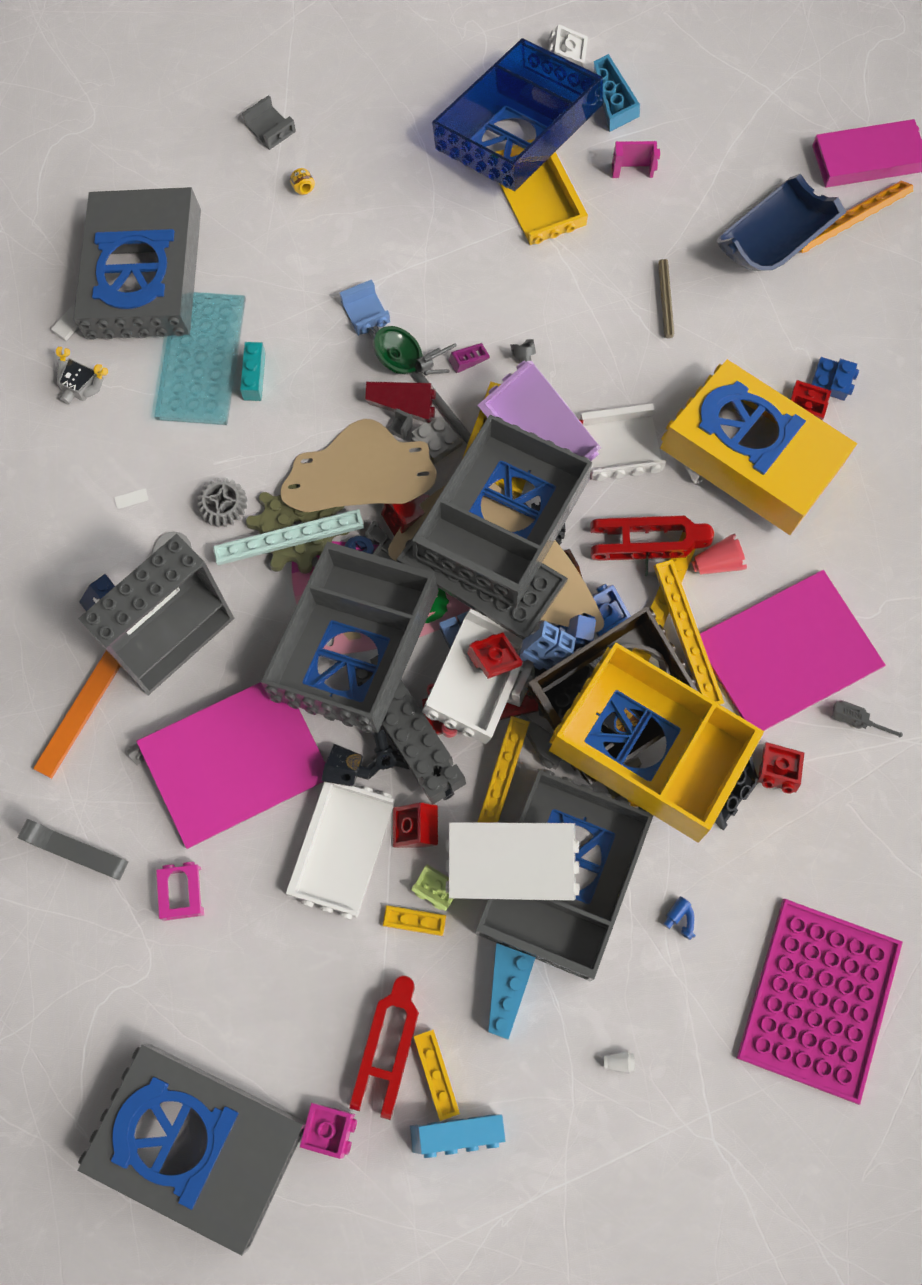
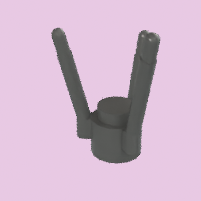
M454 343L442 350L437 348L422 358L416 359V370L419 373L424 372L425 376L449 373V369L431 370L434 366L432 359L453 349L457 344Z

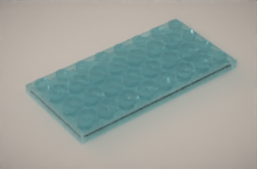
M194 292L190 335L167 337L154 415L156 420L217 425L228 424L246 302L244 295Z

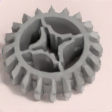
M218 478L216 483L211 480L210 486L204 484L205 490H200L201 496H197V507L203 519L211 525L215 523L218 527L221 523L227 527L228 522L234 525V519L240 521L239 515H244L245 511L243 509H247V497L245 496V491L241 489V485L236 484L233 480L229 482L227 478L223 482ZM229 492L234 494L236 496V500H233L231 497H228L227 493ZM208 505L216 508L217 513L210 511Z

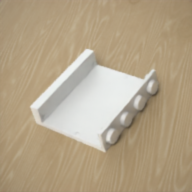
M653 403L581 413L580 420H583V426L601 447L598 451L599 455L591 461V480L603 481L612 477L623 478L626 475L639 476L647 472L658 473L664 469L666 461L661 459L652 417L654 413Z

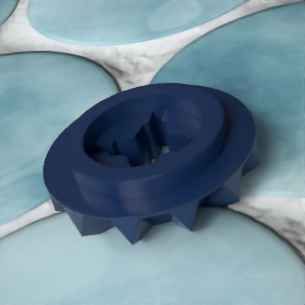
M364 536L352 537L345 544V547L356 550V545H358L360 549H364L362 552L374 553L372 542Z

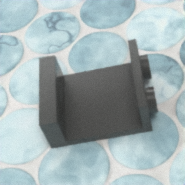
M269 95L242 113L245 125L269 150L296 132L294 120L290 116L285 119L272 106Z

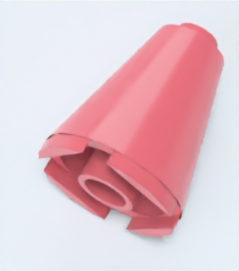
M736 534L729 535L694 557L695 561H692L694 571L702 575L747 569V565L742 564V560L745 557L738 539L734 540Z

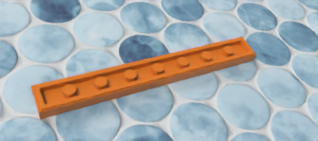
M107 650L33 768L51 779L121 667Z

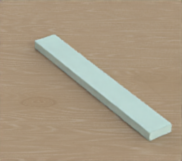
M357 509L213 546L217 565H222L364 528L360 510Z

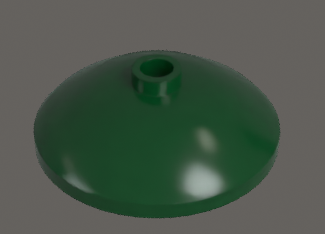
M386 326L381 328L374 336V352L386 368L398 374H411L416 371L415 360L422 358L423 355L419 343L409 332L396 326Z

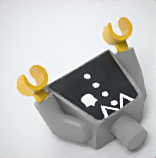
M57 347L56 354L60 357L57 366V382L64 392L60 399L66 404H70L74 397L85 401L88 397L98 393L104 379L102 376L108 374V369L102 368L101 364H96L93 370L70 358L66 360V357L70 355V350L65 348L64 354H62V347Z

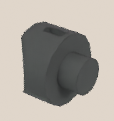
M526 339L520 346L518 344H510L513 358H519L520 363L524 360L525 362L532 361L531 355L536 354L534 339Z

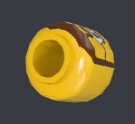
M298 168L290 176V183L298 194L305 195L313 190L315 181L307 169Z

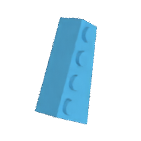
M609 54L595 60L594 77L609 131L611 132L640 117V103Z
M497 943L488 1033L509 1040L536 957Z
M502 1114L471 1117L466 1120L455 1119L445 1123L433 1122L425 1126L410 1125L412 1152L424 1154V1158L436 1157L437 1152L445 1151V1155L457 1154L458 1149L466 1148V1152L479 1150L478 1146L486 1145L487 1149L497 1148L499 1143L506 1142Z

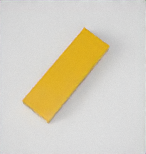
M386 905L383 926L443 936L446 915Z

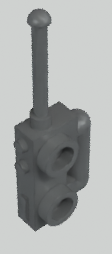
M844 700L836 701L834 704L832 717L837 721L851 723L858 729H866L867 726H873L899 736V738L903 736L902 732L894 731L870 721V713H867L865 708Z

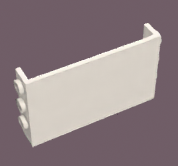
M470 609L464 617L422 713L432 720L444 723L450 729L462 732L468 738H474L486 744L493 736L521 667L487 679L480 667L476 668L468 656L469 645L476 640L481 641L490 635H497L503 632L517 654H519L523 639L501 627L488 617Z
M324 782L286 894L302 900L301 904L313 907L316 904L321 906L320 910L332 913L334 910L341 912V917L350 920L352 916L357 918L395 804L392 795L384 792L376 794L373 793V789L362 786L360 789L354 786Z
M449 822V839H446V851H449V860H446V872H449V881H446V893H449V898L575 900L576 895H579V883H576V874H579V861H575V853H579V840H575V823Z

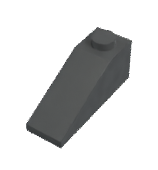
M521 714L519 719L530 722L526 735L539 759L542 760L541 763L549 769L553 768L556 770L563 759L549 751L552 745L549 741L553 735Z

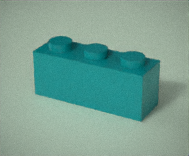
M263 342L244 343L240 387L244 401H262L266 355Z

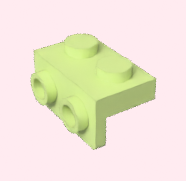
M427 864L411 890L415 892L417 897L427 899L439 910L446 911L454 898H449V893H446V881H449V877Z

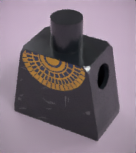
M334 744L324 765L321 781L354 786L357 777L369 779L371 768L361 766L363 758L361 754Z

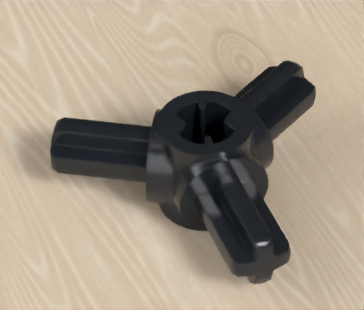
M380 729L378 733L373 732L376 748L374 749L375 755L372 757L373 761L366 766L371 768L369 779L380 769L385 770L394 766L409 769L401 755H398L397 751L392 750V746L388 745L385 731Z

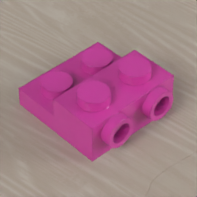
M311 1103L300 1148L343 1159L345 1155L349 1154L352 1142L348 1140L350 1133H354L357 1126V1119H354L355 1114Z

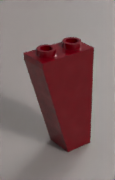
M366 381L365 400L368 404L392 412L399 409L412 415L413 419L430 423L432 418H435V407H432V401L436 399V389H433L431 383Z

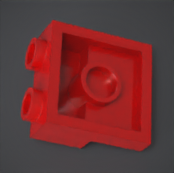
M503 632L497 635H490L481 641L476 640L472 642L467 652L475 667H480L487 679L521 667L523 663Z
M766 742L763 748L757 782L762 783L765 788L777 787L787 794L796 793L801 785L805 752Z

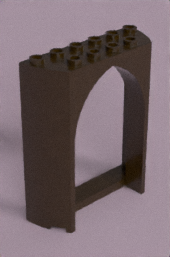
M646 606L526 684V688L529 689V692H527L528 697L535 699L554 731L562 721L545 695V692L602 656L608 647L612 649L615 642L624 648L636 649L649 654L658 661L661 670L698 691L695 687L696 682L694 678L686 672L685 663L676 655L675 646L667 640L666 632L661 625H658L655 620L656 615L651 608ZM652 717L649 719L624 763L665 736L660 725ZM614 742L603 743L607 752L616 759L622 749ZM571 765L574 771L578 770L581 778L590 785L597 781Z

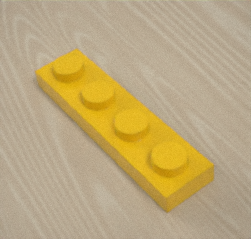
M434 1029L414 1036L439 1120L442 1121L459 1115L460 1111Z

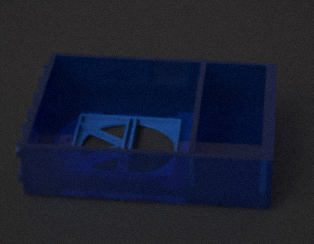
M521 38L432 121L435 148L452 159L463 163L465 166L476 170L478 173L489 177L491 180L502 184L504 187L516 191L603 105V77ZM504 119H522L529 122L535 128L536 138L532 143H529L494 124ZM486 130L499 135V137L482 142ZM507 140L503 156L487 148V146ZM513 143L524 148L519 155L510 156Z

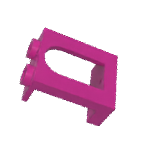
M195 862L183 863L181 867L164 865L162 869L156 870L160 920L167 921L204 916V907L201 906L199 870H201V867L195 865ZM185 872L188 878L190 907L170 909L169 876Z

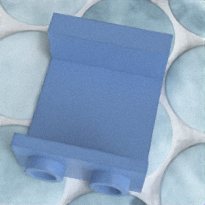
M372 279L339 292L341 303L358 335L367 334L370 328L374 329V326L384 327L387 323H390L389 311L384 310L376 295Z

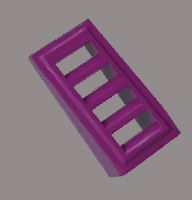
M480 343L451 352L449 362L454 371L459 373L488 360L490 355L483 344Z

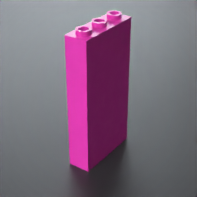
M915 119L817 134L812 145L825 188L922 172V139Z

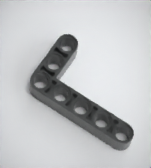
M26 819L17 837L33 846L117 880H121L129 862L55 832L29 819Z

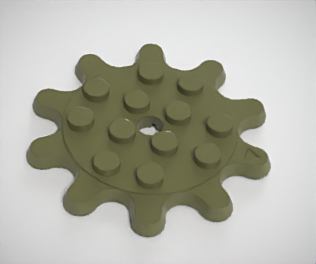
M289 485L288 488L296 489L298 488V485ZM262 492L259 495V502L263 505L264 511L260 515L247 517L246 526L263 534L293 526L294 521L306 523L336 515L345 506L314 512H303L285 504L281 495L272 496L267 492ZM349 532L343 533V534H339V535L345 536V535H347ZM339 535L270 552L273 556L270 568L278 572L283 569L286 563L293 561L297 563L301 573L307 574L312 570L313 558L322 554L327 541L332 543V539Z

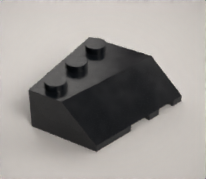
M534 667L535 678L547 671V669L539 670ZM583 667L545 692L561 721L590 677V667ZM538 706L539 716L546 719L543 712Z
M752 756L715 821L722 830H725L728 826L726 822L730 816H735L738 812L737 806L740 802L746 800L758 784V776Z

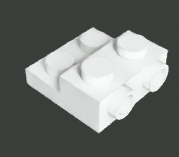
M558 24L549 36V40L552 41L547 49V54H550L549 60L563 66L566 62L582 67L585 62L588 37Z

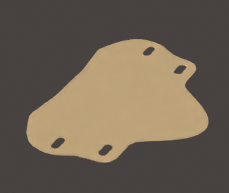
M362 419L346 427L326 449L298 455L294 460L290 475L282 484L281 498L289 507L303 512L374 503L403 504L423 495L432 488L437 473L429 458L427 443L423 441L399 442L381 423L372 419ZM411 448H421L420 452H409ZM303 459H313L311 463H301ZM428 471L430 473L428 476H417L419 472ZM300 484L299 488H288L289 485Z

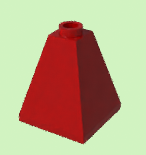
M423 494L403 504L384 503L381 515L394 537L399 529L401 534L406 532L425 514L420 504L429 497V494Z

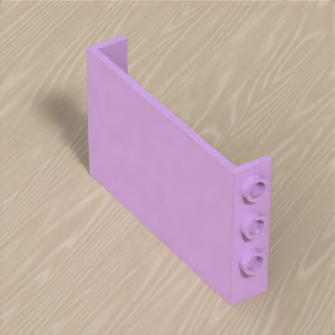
M522 361L516 367L517 371L506 375L502 379L503 383L500 386L496 385L488 392L489 395L478 404V407L487 418L489 415L500 417L505 422L512 425L515 424L527 432L535 433L538 437L550 440L555 445L567 448L572 453L584 456L590 461L599 455L598 451L601 449L599 444L532 361Z

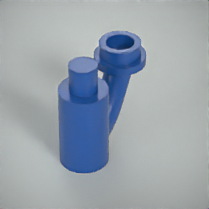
M680 896L665 915L667 919L663 925L670 929L673 924L677 925L682 917L686 915L687 927L683 926L680 933L688 940H691L696 936L693 933L694 911L691 903Z

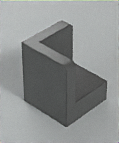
M396 409L395 419L388 429L389 432L405 440L413 427L412 415Z

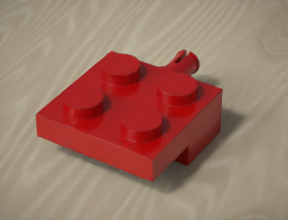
M796 380L790 400L823 421L831 391Z

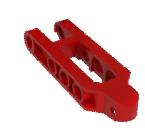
M685 515L595 519L590 523L591 533L622 534L623 536L622 544H598L592 546L591 558L597 561L686 558L694 549L710 546L714 539V530L711 525L706 523L695 524ZM683 530L686 533V538L683 541L630 543V532H645L646 534L654 531L668 533V531Z
M408 976L398 977L394 982L391 994L378 1001L349 1109L360 1112L370 1075L389 1080L380 1118L387 1120L392 1118L419 1012L412 1001L415 984ZM396 1006L405 1009L407 1017L393 1070L390 1072L373 1067L372 1063L378 1048V1041L384 1026L387 1008Z

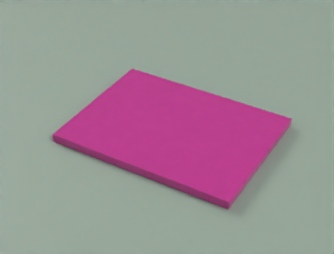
M824 570L700 633L712 670L739 715L763 731L886 666Z
M261 682L136 741L186 849L323 783L321 779L325 761L299 708L294 709L289 707L287 703L271 701Z
M783 899L736 1059L860 1105L903 942Z

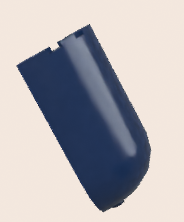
M801 174L787 179L739 218L716 241L722 251L740 266L753 271H771L784 265L843 216L846 211L838 197L815 195L813 193L814 189L808 185Z

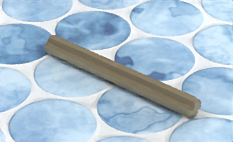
M660 259L658 267L664 337L673 338L674 323L669 264L667 259Z

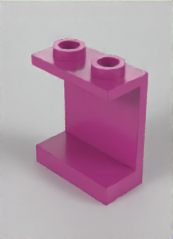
M615 141L612 159V178H619L621 167L649 166V177L653 178L654 171L658 169V160L660 159V149H657V141Z

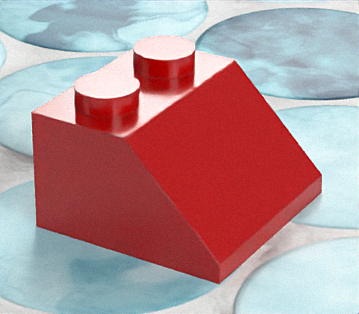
M420 802L393 808L394 848H424L438 845V805Z

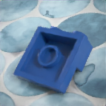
M820 357L812 385L830 390V397L845 401L846 397L852 394L855 387L852 381L856 380L859 374V370L856 369L857 363L841 358L837 362Z
M603 584L596 588L597 592L592 595L604 619L603 628L599 632H595L598 637L631 617L614 585L607 586ZM583 613V615L586 617H590L593 619L595 618L594 616Z

